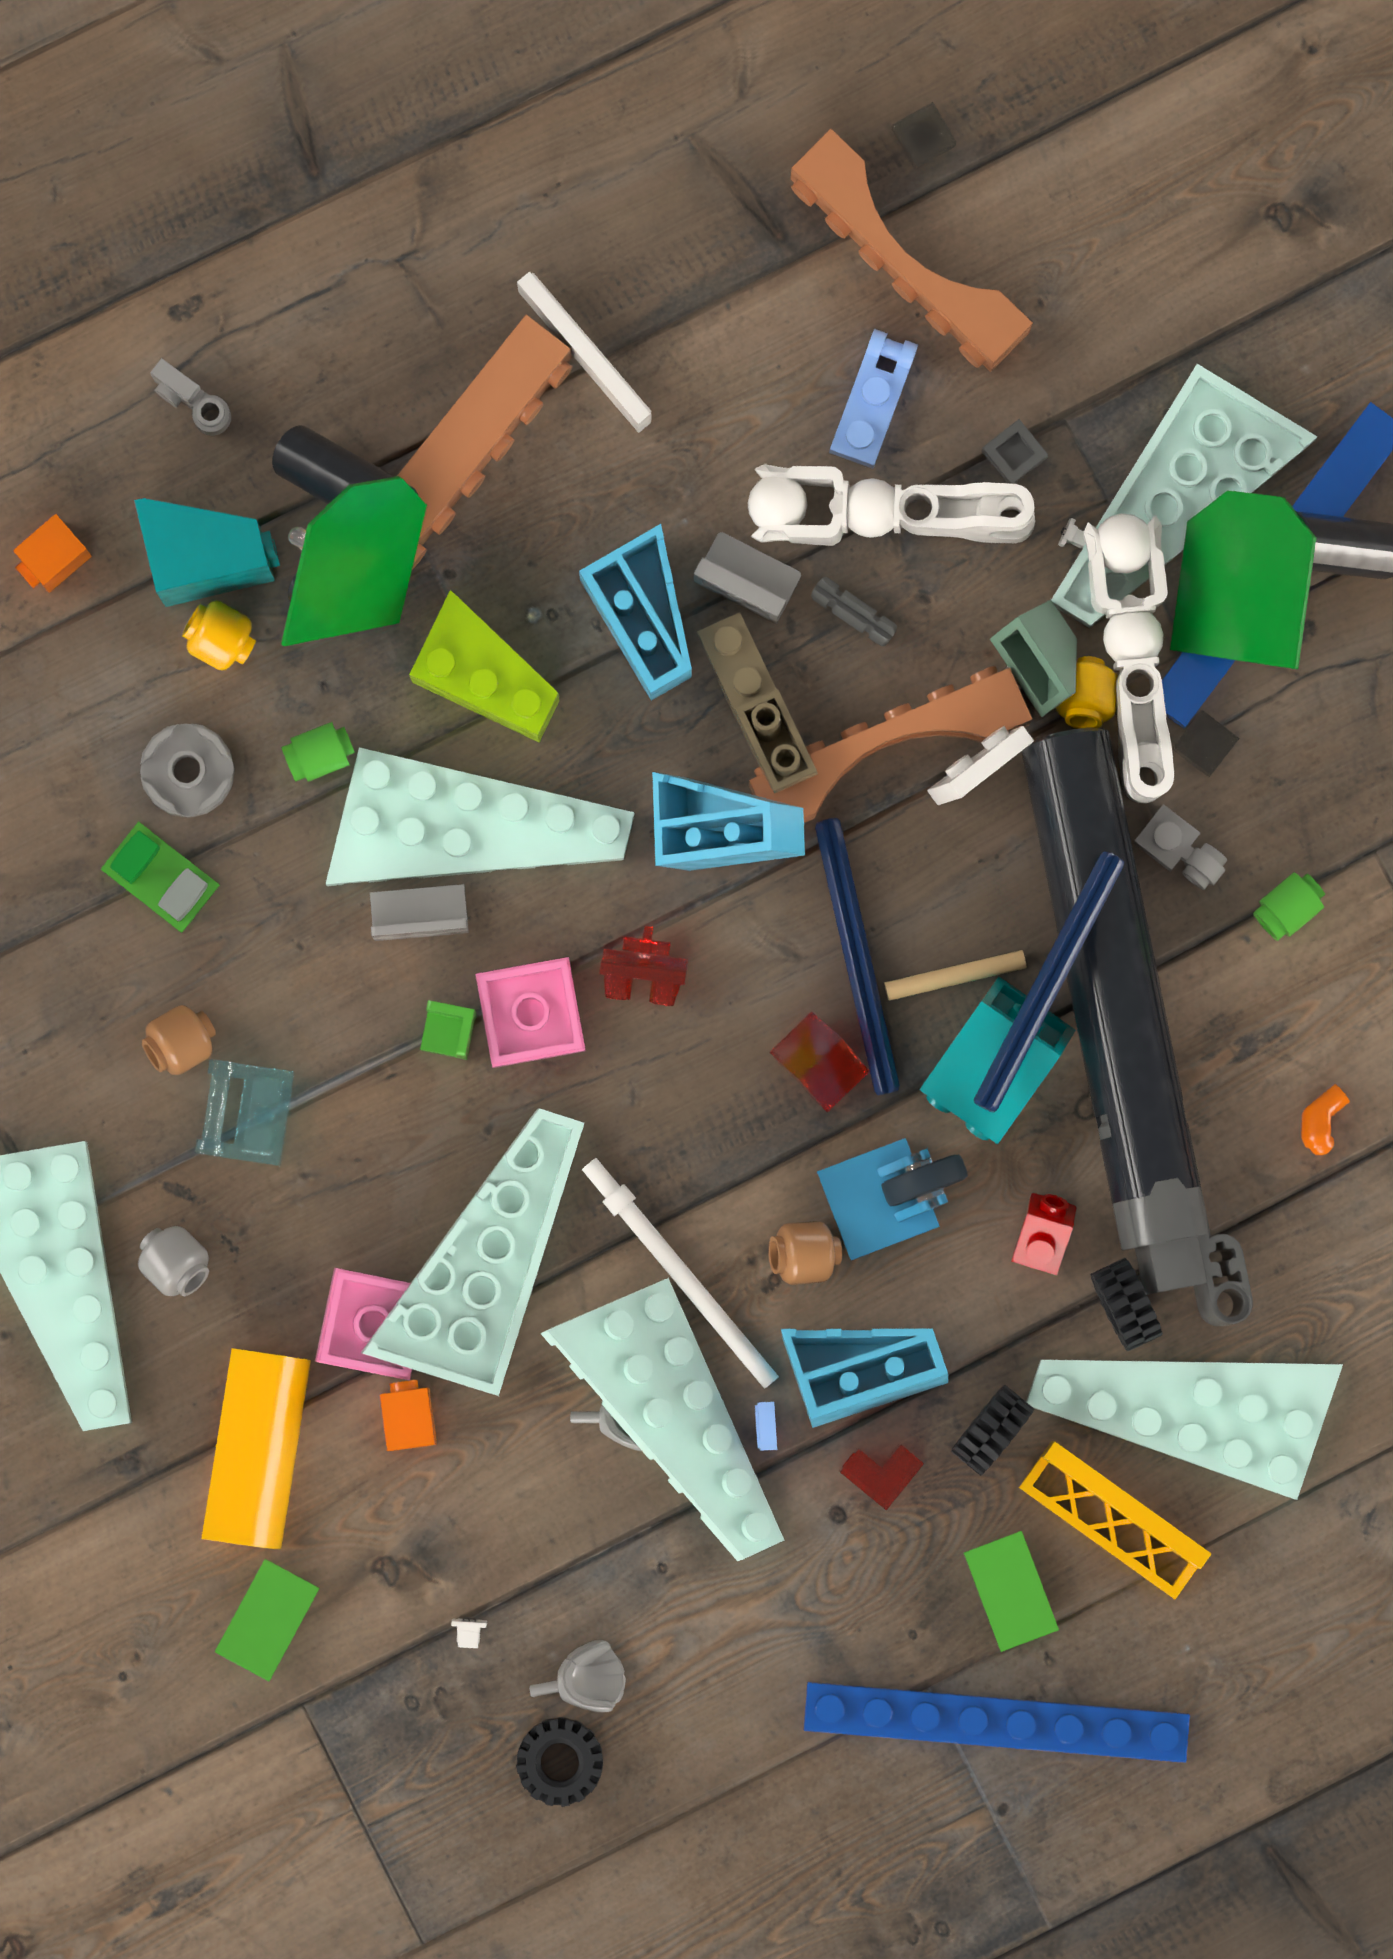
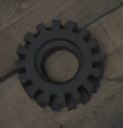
M1126 1258L1090 1274L1107 1318L1126 1351H1131L1163 1335L1157 1315L1150 1304V1299L1146 1295L1141 1281L1138 1280L1135 1270Z
M1003 1385L965 1430L951 1452L980 1476L983 1475L1018 1434L1035 1408L1009 1387Z
M564 1717L547 1719L534 1726L523 1738L517 1753V1774H519L520 1782L524 1789H527L531 1794L530 1796L535 1800H540L549 1806H570L572 1803L585 1799L597 1786L603 1769L602 1748L595 1734L582 1725L583 1723ZM556 1743H564L571 1746L579 1758V1767L576 1773L571 1778L563 1781L553 1780L548 1777L541 1766L543 1752L550 1745Z

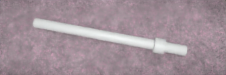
M597 1158L587 1164L582 1171L606 1198L603 1203L614 1216L617 1214L621 1216L765 1389L779 1376L633 1201L636 1197L625 1184L620 1186Z

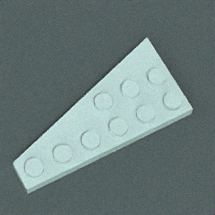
M1197 364L1096 528L1098 529L1100 524L1109 517L1121 513L1132 514L1142 519L1146 524L1156 515L1162 524L1161 550L1164 556V565H1166L1184 549L1188 520L1227 490L1253 493L1317 439V436ZM1085 544L1051 600L1057 609L1090 628L1106 614L1098 613L1092 607L1088 569L1089 557ZM1148 563L1139 570L1127 574L1116 573L1104 567L1107 593L1110 599L1122 600L1149 579Z
M359 747L326 886L358 882H381L415 877L427 878L483 873L506 869H529L563 864L575 865L624 860L635 813Z
M540 1108L536 1109L361 1352L362 1354L499 1396L584 1126L583 1122Z
M82 1141L0 1155V1273L82 1430L88 1431L132 1423L87 1142Z
M669 1278L540 1333L551 1346L556 1345L571 1363L569 1367L579 1379L584 1378L602 1399L604 1408L650 1460L654 1459L670 1477L668 1479L669 1483L679 1494L683 1492L701 1513V1520L737 1561L784 1541Z
M1040 1360L1026 1402L1035 1409L1297 1500L1343 1364Z

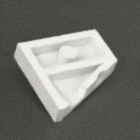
M1003 726L981 742L985 749L972 758L967 754L945 770L947 776L927 791L937 805L962 798L1034 740L1024 726L1010 731Z

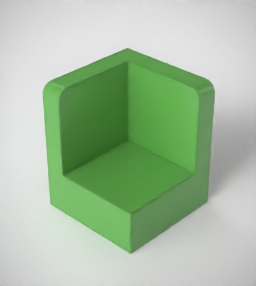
M428 1000L426 1007L428 1013L420 1050L467 1060L477 1015L475 1009Z

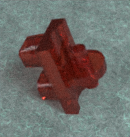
M644 925L642 939L624 936L622 948L624 951L603 950L600 974L605 975V997L630 1000L633 979L652 981L649 1002L657 1005L674 1006L680 985H685L688 959L665 957L669 956L671 942L653 940L654 927Z

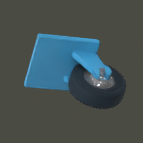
M906 1138L817 1171L850 1260L940 1227L933 1209L948 1203L943 1188L968 1177L967 1169L960 1154L951 1155L933 1162L928 1148L912 1154Z

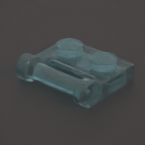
M209 1059L207 1074L212 1075L202 1139H197L195 1153L280 1166L295 1073L293 1071ZM230 1078L244 1080L234 1144L220 1142Z

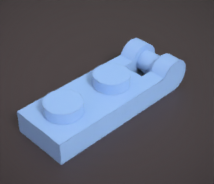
M874 329L829 451L831 454L872 469L876 463L918 349V344L905 340L904 344L887 338L888 333ZM880 356L897 361L893 374L876 368Z

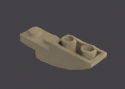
M739 612L697 631L699 640L715 671L724 696L774 794L817 775L818 772L779 690L776 689L741 613Z

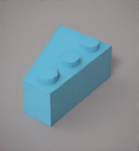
M659 524L579 571L581 583L651 701L692 677V667L662 526Z
M652 772L655 866L691 871L805 856L803 808L686 777Z
M781 1329L782 1339L812 1428L948 1383V1372L933 1329Z

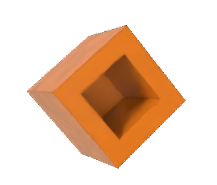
M57 514L53 515L13 550L21 560L15 566V569L33 589L41 583L49 593L92 557L86 547Z
M418 1380L389 1383L390 1393L380 1394L387 1451L437 1445L430 1388L419 1389Z

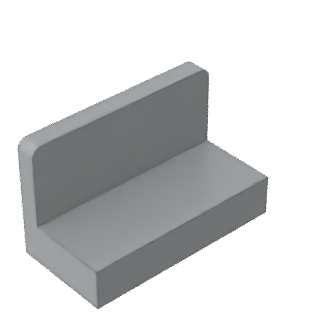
M720 532L717 534L706 557H702L694 572L693 582L777 624L801 579V573L757 549Z
M464 884L370 892L371 935L374 941L469 933Z

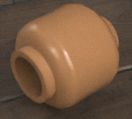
M180 1005L147 1024L146 1038L142 1040V1046L148 1059L159 1072L166 1070L172 1075H180L211 1056L212 1042L210 1038L215 1036L216 1032L210 1019L203 1011L195 1014L187 1006Z
M820 1221L786 1223L778 1230L777 1236L770 1238L769 1261L774 1274H780L782 1280L790 1285L826 1282L832 1276L834 1266L839 1265L842 1261L841 1241L838 1236H832L828 1226Z

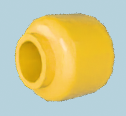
M218 600L210 602L207 606L200 603L191 615L182 634V637L188 639L186 647L192 656L221 671L228 669L235 661L244 664L256 642L255 639L249 636L252 629L250 618Z
M1092 656L1078 658L1076 662V693L1057 706L1056 711L1065 719V723L1073 728L1101 727L1102 723L1109 721L1116 712V680L1118 675L1111 668L1105 666V662L1100 658Z

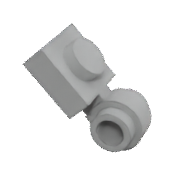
M161 358L150 372L154 382L158 384L154 391L176 408L182 402L192 409L193 421L202 433L210 436L223 433L231 422V412L227 403L221 397L209 395L201 390L198 384ZM208 411H219V415L215 420L207 421L204 419Z
M1164 804L1133 842L1170 872L1181 859L1186 866L1182 872L1184 877L1202 890H1205L1208 884L1214 886L1225 872L1223 865L1227 862V858L1207 843L1201 849L1191 847L1201 833Z

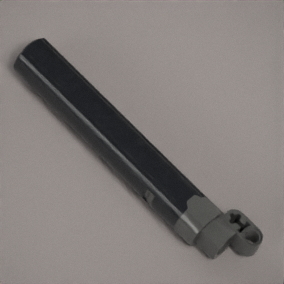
M1086 727L1035 738L1030 745L1021 751L1058 935L1100 854L1107 851L1117 855L1124 861V867L1066 977L1094 1117L1097 1121L1100 1136L1099 1142L1121 1251L1135 1249L1141 1281L1146 1295L1193 1286L1198 1311L1206 1323L1213 1326H1227L1240 1323L1250 1315L1253 1307L1244 1254L1240 1243L1234 1237L1227 1234L1211 1236L1109 731L1102 727ZM1221 1252L1222 1261L1211 1262L1209 1253ZM1227 1276V1282L1213 1284V1278ZM1222 1291L1227 1293L1233 1302V1309L1228 1317L1223 1315L1217 1306V1299Z

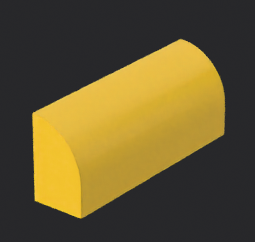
M231 1349L201 1539L281 1549L311 1360Z

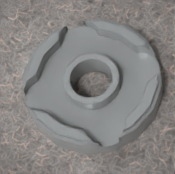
M192 723L167 726L153 736L142 752L140 763L142 786L152 802L170 815L186 818L208 814L222 804L232 788L235 772L231 751L221 737L203 725ZM182 758H194L200 764L199 776L189 783L178 781L174 775V768L177 762Z

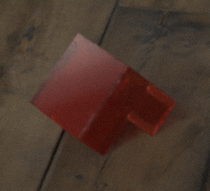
M813 1012L809 1013L769 1052L781 1067L827 1113L870 1072L847 1043Z
M900 1444L897 1445L881 1466L860 1449L856 1448L838 1472L880 1507L887 1510L924 1463Z

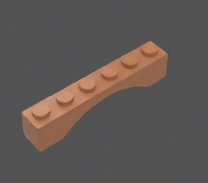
M832 129L791 168V180L794 182L791 188L794 193L810 207L816 203L828 215L825 221L838 236L845 239L849 235L861 247L858 253L871 268L878 271L882 267L894 279L892 286L903 299L909 303L916 300L926 309L928 313L925 317L934 329L944 336L948 332L962 344L959 347V351L973 366L979 368L983 364L992 372L1030 333L1033 322L999 290L974 288L950 281L926 269L903 250L888 232L875 209L867 184L865 161Z
M992 666L970 677L972 684L955 691L951 684L928 694L929 703L912 709L910 704L907 703L884 714L886 721L871 728L868 727L866 722L854 725L840 733L843 740L825 747L822 740L806 746L818 772L817 775L774 794L761 768L758 767L754 770L756 777L749 780V788L752 795L803 808L804 823L815 818L824 799L841 777L861 760L887 746L909 739L933 736L965 738L981 743L1003 726L1008 731L1024 726V728L1029 726L1032 717L1011 669L1007 668L998 672L996 666Z

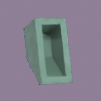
M1052 600L1018 616L990 638L1041 717L1047 715L1076 693L1077 638Z

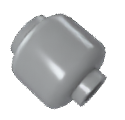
M172 1226L164 1230L156 1228L148 1233L140 1244L142 1253L138 1261L139 1270L165 1296H176L179 1294L184 1297L195 1292L209 1275V1269L207 1268L209 1262L208 1252L183 1227Z

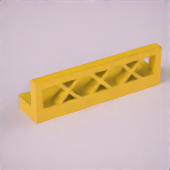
M1055 1441L1050 1442L1018 1487L1173 1599L1178 1597L1197 1569H1201L1211 1556L1209 1551ZM1048 1463L1065 1474L1068 1494L1048 1497L1033 1486ZM1072 1480L1088 1491L1074 1493ZM1095 1495L1104 1502L1107 1522L1087 1525L1078 1519L1075 1498ZM1069 1499L1071 1513L1057 1504L1056 1501ZM1111 1508L1127 1519L1113 1521ZM1131 1523L1137 1525L1143 1531L1146 1550L1126 1553L1117 1547L1114 1526ZM1108 1527L1110 1541L1095 1531V1529ZM1150 1536L1165 1547L1152 1549ZM1173 1551L1188 1562L1172 1585L1156 1574L1153 1554ZM1147 1555L1149 1569L1134 1559V1557Z

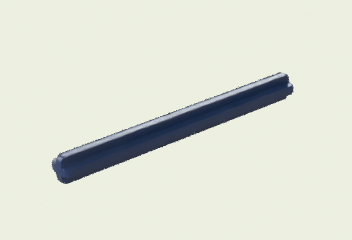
M838 818L824 819L816 823L815 830L874 1092L877 1095L890 1094L898 1091L900 1084L841 822Z
M1107 851L1100 854L974 1097V1103L979 1107L994 1113L1002 1103L1124 867V861L1117 855Z

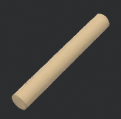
M1023 950L884 982L888 1001L1025 969L1027 966Z

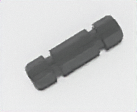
M823 577L813 589L812 599L824 608L830 606L834 615L859 632H868V638L878 645L886 646L896 633V624L883 615L881 618L878 617L875 609L847 590L843 593L839 590L840 585L828 577Z

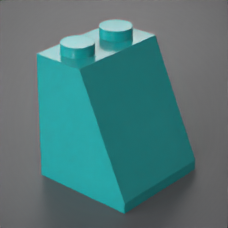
M146 498L134 500L155 590L165 607L275 581L272 568L281 566L274 538L272 539L270 530L262 532L257 519Z
M999 976L920 1088V1091L927 1095L926 1098L933 1107L944 1113L952 1112L966 1122L967 1129L973 1135L982 1140L991 1139L996 1144L1000 1142L1050 1072L1076 1031L1049 1011L998 1110L993 1113L976 1105L974 1097L1027 995Z

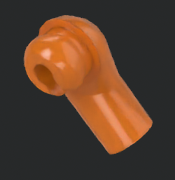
M1336 1084L1308 1105L1302 1113L1301 1139L1305 1147L1309 1148L1315 1155H1325L1332 1150L1334 1138L1331 1136V1117L1350 1102L1346 1094Z

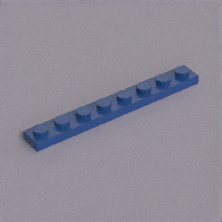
M807 1682L803 1730L1186 1763L1190 1714Z

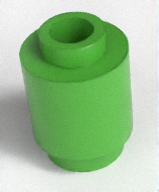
M333 722L290 738L292 743L281 747L295 782L304 778L309 782L349 766L347 756L355 753L345 727L336 730Z
M1293 872L1259 901L1260 907L1253 914L1265 931L1274 940L1279 941L1284 935L1291 937L1324 909L1320 899L1325 896V893L1309 874H1305L1301 878Z

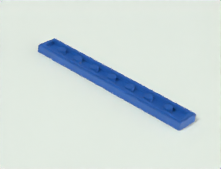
M1370 402L1293 504L1294 510L1343 517L1393 451V418ZM1183 652L1162 679L1166 716L1185 729L1236 660Z

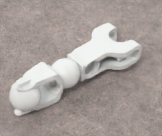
M767 464L755 468V471L762 479L750 491L748 499L749 515L755 525L759 527L751 537L761 543L789 541L790 543L833 546L841 541L843 533H848V527L856 534L869 538L882 536L893 528L894 533H901V528H904L909 533L916 535L958 537L986 543H1019L1031 535L1035 526L1033 497L1025 487L1018 484L983 482L966 485H913L902 490V485L895 484L894 488L883 480L871 478L861 480L850 487L849 481L843 479L842 472L832 466H792L791 468H783ZM801 485L833 487L835 489L834 498L829 504L830 511L833 514L831 524L799 525L805 517L808 506L806 493ZM920 499L928 502L932 510L929 516L923 520H913L905 513L906 507L914 500ZM1004 510H1016L1020 513L1013 518L1001 516V512Z
M1121 513L1106 519L1100 524L1098 529L1088 522L1083 535L1089 557L1088 569L1092 607L1098 613L1106 614V618H1110L1104 629L1103 641L1107 653L1115 661L1113 671H1119L1116 680V709L1122 788L1129 799L1137 803L1146 804L1153 802L1166 793L1174 781L1172 745L1166 720L1162 679L1159 671L1155 668L1159 664V657L1157 656L1163 646L1164 634L1161 624L1153 615L1156 608L1164 602L1168 590L1164 556L1161 550V522L1156 515L1146 524L1142 519L1132 514ZM1148 563L1150 596L1137 598L1134 595H1127L1122 600L1110 599L1108 597L1104 567L1116 573L1127 574L1139 570ZM1134 672L1142 673L1149 679L1150 691L1147 696L1136 697L1127 690L1126 678L1129 674ZM1141 767H1147L1154 771L1156 779L1154 786L1146 785L1140 779Z

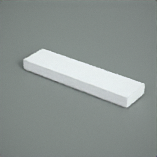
M528 272L517 281L520 295L555 336L571 349L572 356L639 433L651 423V410L534 273Z

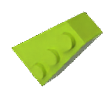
M450 590L409 674L412 683L534 741L540 742L560 701L558 692Z

